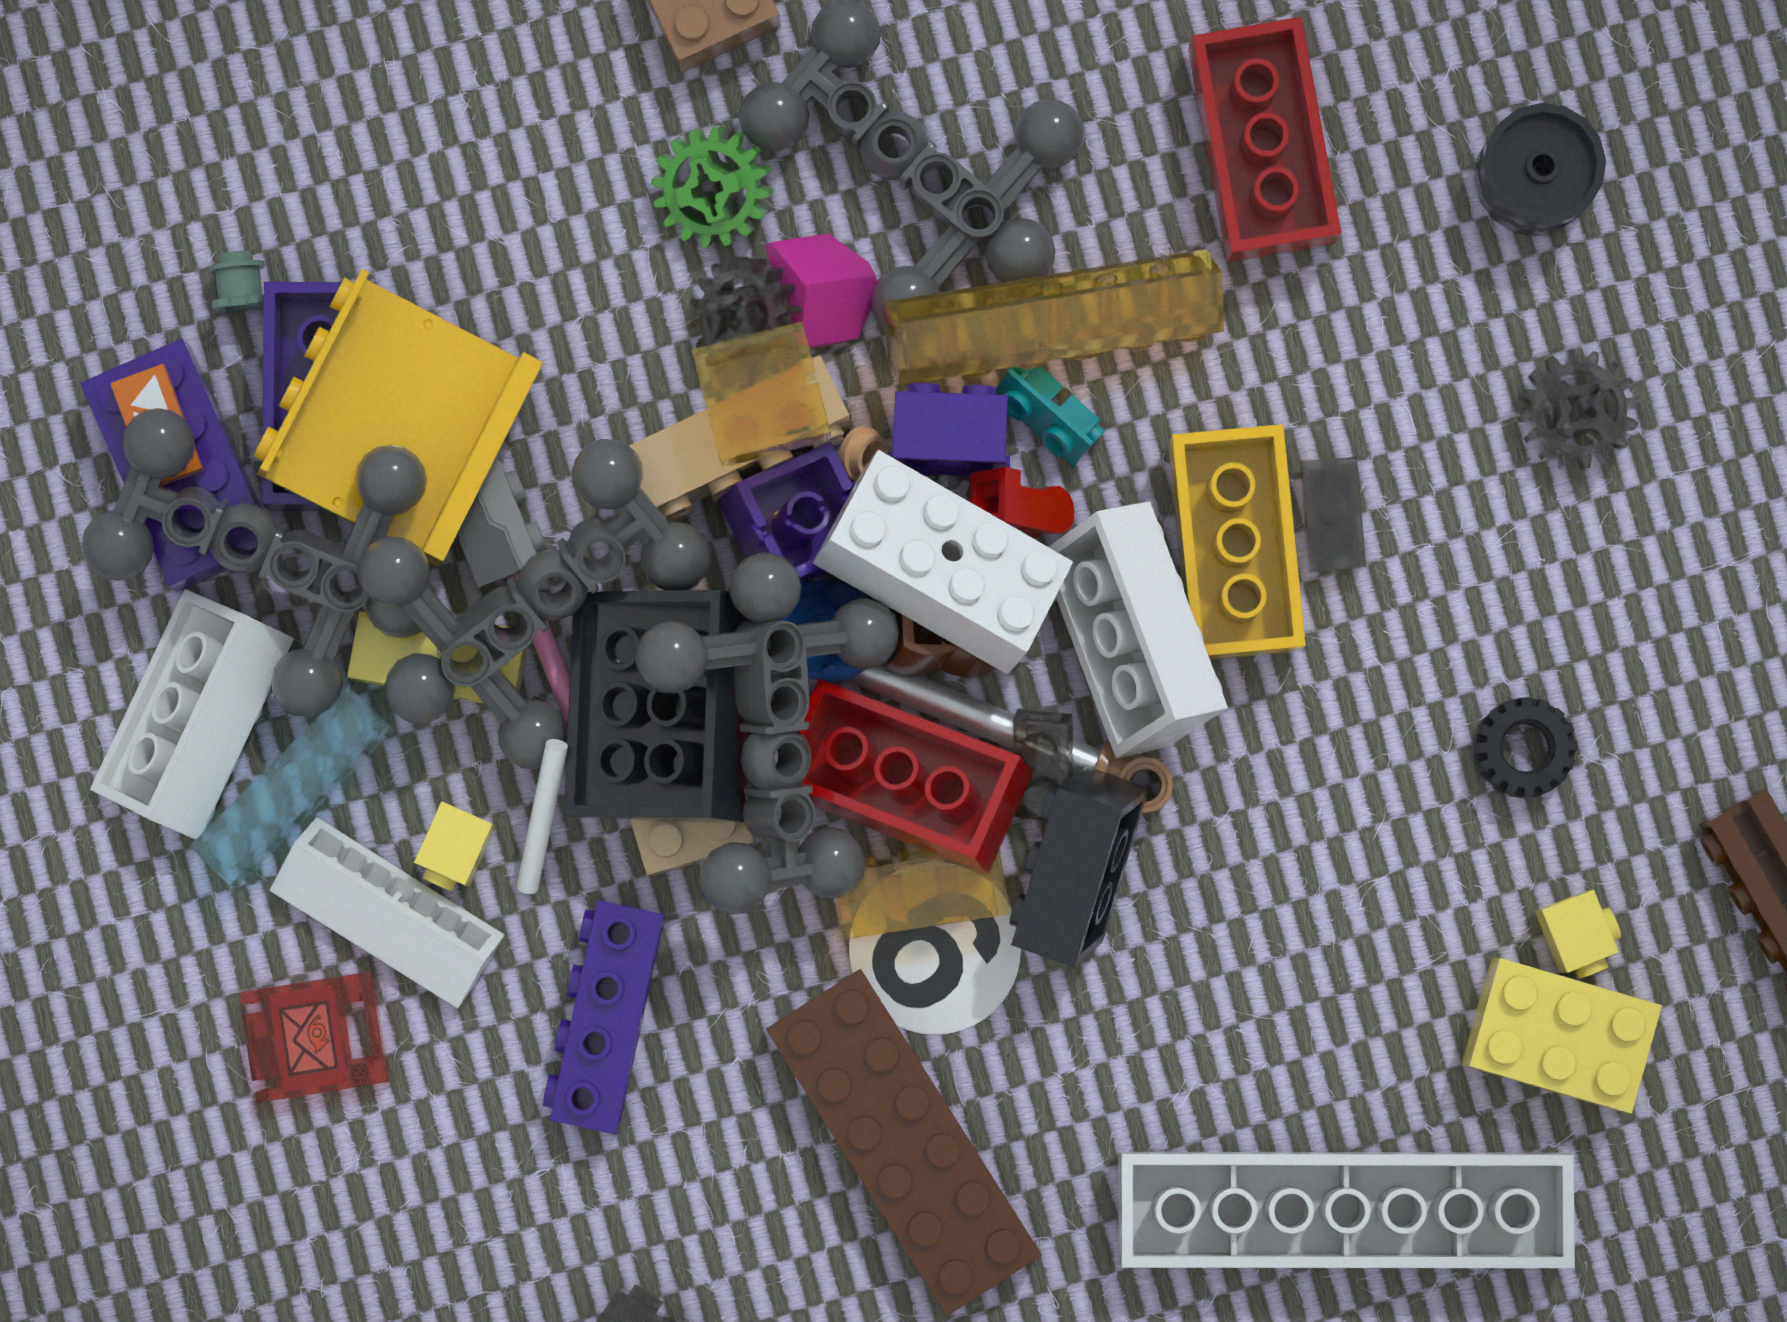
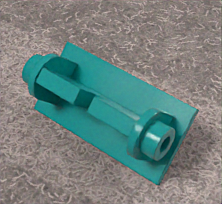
M1023 357L1013 368L1007 371L997 385L996 395H1008L1007 414L1018 421H1022L1042 439L1044 446L1049 452L1063 458L1074 467L1089 447H1092L1104 434L1105 430L1098 424L1101 419L1073 395L1059 407L1052 400L1062 390L1063 386L1044 370L1037 361L1030 364Z

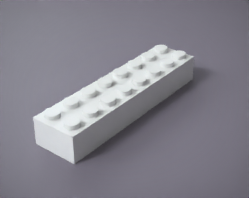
M1118 1152V1264L1122 1268H1575L1574 1155L1568 1153Z

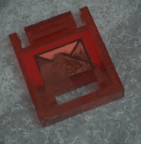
M372 971L239 993L241 1004H255L264 1000L265 1011L242 1015L252 1081L275 1078L277 1089L264 1088L254 1092L256 1103L390 1082L375 979ZM364 1001L372 1056L353 1059L345 1004Z

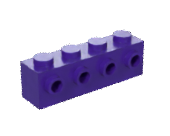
M597 900L595 911L585 909L579 934V942L588 944L583 966L573 964L567 989V997L576 998L571 1020L561 1019L555 1043V1052L564 1053L560 1074H549L542 1106L552 1108L550 1121L611 1134L619 1132L666 915Z

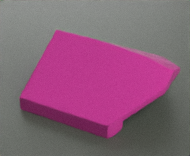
M828 233L775 241L764 245L795 351L850 342L859 338L872 307L873 288L877 283L876 275L868 261Z

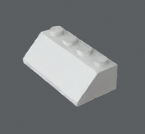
M184 589L90 790L149 820L199 841L206 825L211 821L215 813L216 804L230 774L238 764L239 755L251 729L262 713L263 704L272 687L273 669L280 658L288 653L294 638L245 614Z

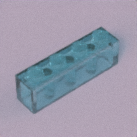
M348 686L338 696L332 706L323 712L190 847L229 886L239 887L395 729L356 690Z

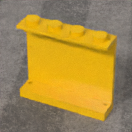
M361 269L355 282L344 277L329 307L339 313L330 331L319 327L304 355V357L313 361L305 380L302 381L295 376L292 378L279 404V407L288 411L278 431L269 426L267 427L253 457L263 461L256 475L354 524L363 504L355 484L358 464L365 454L376 447L390 444L405 447L418 457L425 468L427 478L425 494L417 506L406 513L394 516L386 536L402 537L412 541L423 550L429 563L439 566L444 561L543 362L525 352L517 358L366 279L370 272Z

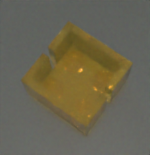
M803 322L692 350L706 408L718 405V408L707 410L722 468L832 440L818 382L808 384L807 388L805 384L816 380V374Z

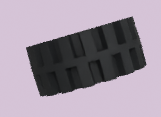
M1523 697L1498 705L1483 718L1478 726V732L1474 736L1473 746H1475V754L1473 756L1475 764H1478L1480 768V775L1493 786V789L1500 793L1508 794L1510 797L1531 798L1552 791L1567 778L1569 771L1573 769L1576 761L1574 756L1575 751H1577V741L1574 740L1573 732L1575 730L1571 722H1567L1564 717L1565 714L1559 708H1554L1549 704L1550 702L1542 699ZM1521 724L1531 725L1540 730L1546 738L1548 745L1547 757L1542 765L1528 772L1520 771L1510 766L1504 758L1502 751L1503 738L1507 732L1514 726Z

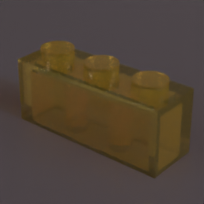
M923 849L898 852L899 863L877 866L876 856L865 857L864 877L853 892L837 898L843 940L1009 915L1000 849L988 875L941 856L932 858V853Z

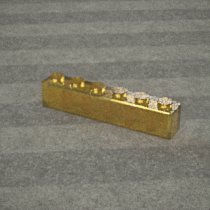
M1207 249L883 302L888 362L899 385L910 383L934 384L938 379L960 375L971 378L983 377L996 369L1014 366L1031 369L1040 367L1050 360L1069 357L1086 360L1098 356L1100 352L1123 348L1131 351H1140L1152 347L1154 343L1171 340L1195 342L1204 339L1208 334L1224 332L1222 271Z

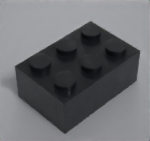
M1086 766L1070 779L1066 778L1057 790L1051 789L1049 791L1040 815V820L1047 823L1042 842L1036 841L1033 844L1025 865V873L1032 875L1026 895L1023 893L1019 894L1010 915L1009 924L1016 927L1011 943L1012 946L1075 968L1103 943L1149 788Z

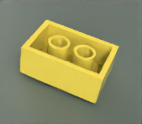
M1491 958L1461 1065L1615 1111L1632 1114L1662 1005L1506 959Z

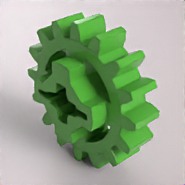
M717 125L713 127L709 138H706L701 128L697 127L689 131L690 145L681 137H677L670 142L675 156L662 154L658 157L656 162L666 170V173L653 177L651 185L663 188L664 195L656 199L653 204L654 207L658 208L668 206L671 214L667 216L663 223L666 227L672 226L677 222L684 226L681 232V240L687 241L695 233H699L702 247L708 248L713 244L716 235H719L724 246H728L735 242L734 229L745 237L755 230L749 217L761 220L766 216L768 211L758 201L773 195V188L761 185L760 179L770 173L771 168L764 165L756 166L754 159L759 155L761 149L759 146H755L745 151L741 147L744 134L740 131L729 140H725L723 126ZM718 152L732 158L739 167L734 168L720 160ZM690 157L689 166L691 174L684 184L678 185L680 170L685 161ZM707 179H710L711 182L720 181L723 190L716 195L713 191L704 192L702 183ZM747 188L744 205L739 213L734 216L733 212L736 209L733 200L738 191ZM690 205L704 213L706 221L693 215L686 206Z

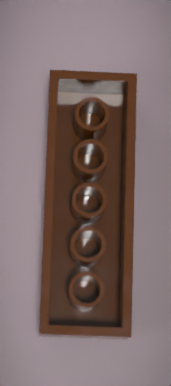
M861 968L766 1028L946 1316L1042 1256Z

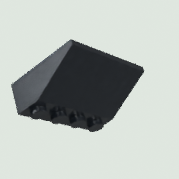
M724 590L596 591L594 594L591 591L587 592L585 601L577 612L573 614L565 817L689 822H744L743 809L746 795H744L743 787H746V778L742 770L740 758L742 744L747 739L748 732H741L739 729V724L743 723V719L737 711L735 701L733 667L706 670L695 686L676 694L661 693L645 682L639 676L635 662L637 643L646 630L665 621L683 622L692 627L700 636L735 632L737 627L748 619L733 606L730 592Z

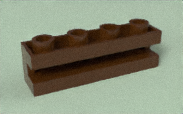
M1764 789L1754 792L1700 823L1705 833L1700 838V843L1715 867L1723 864L1733 884L1727 888L1736 907L1744 916L1751 913L1761 930L1755 937L1763 954L1771 964L1779 961L1787 975V823L1768 790ZM1786 982V983L1783 984V986H1784V989H1785V991H1786V993H1787V982Z

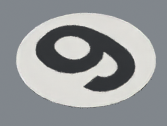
M937 862L916 864L903 868L876 885L864 899L856 913L849 941V957L852 972L854 973L861 968L898 1027L930 1035L948 1034L967 1029L993 1013L1006 998L1014 984L1020 964L1021 948L1011 945L1016 927L1009 924L1012 909L1003 895L989 881L964 867Z

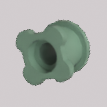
M232 251L219 254L220 263L209 267V272L216 276L218 299L212 300L213 310L217 314L263 310L264 295L262 294L260 270L265 268L264 261L253 260L252 251Z

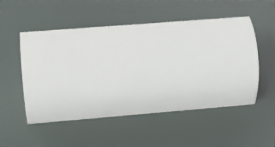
M317 817L293 844L269 890L456 1008H459L505 936L500 931Z

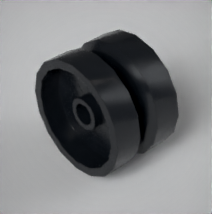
M1538 103L1518 108L1499 122L1477 156L1474 181L1480 203L1495 222L1514 233L1541 236L1561 231L1581 216L1584 210L1591 205L1603 185L1606 158L1601 138L1586 118L1566 106ZM1539 163L1543 164L1548 170L1544 176L1536 174L1533 170Z

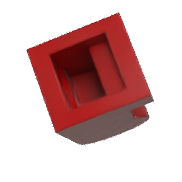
M1009 467L970 473L969 502L1026 535L1037 538L1042 534H1061L1070 529L1075 514L1074 504L1070 494L1061 486H1049L1038 489L1021 486V470Z

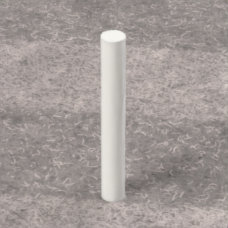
M549 739L545 743L516 888L525 894L538 892L568 749V745L558 739Z

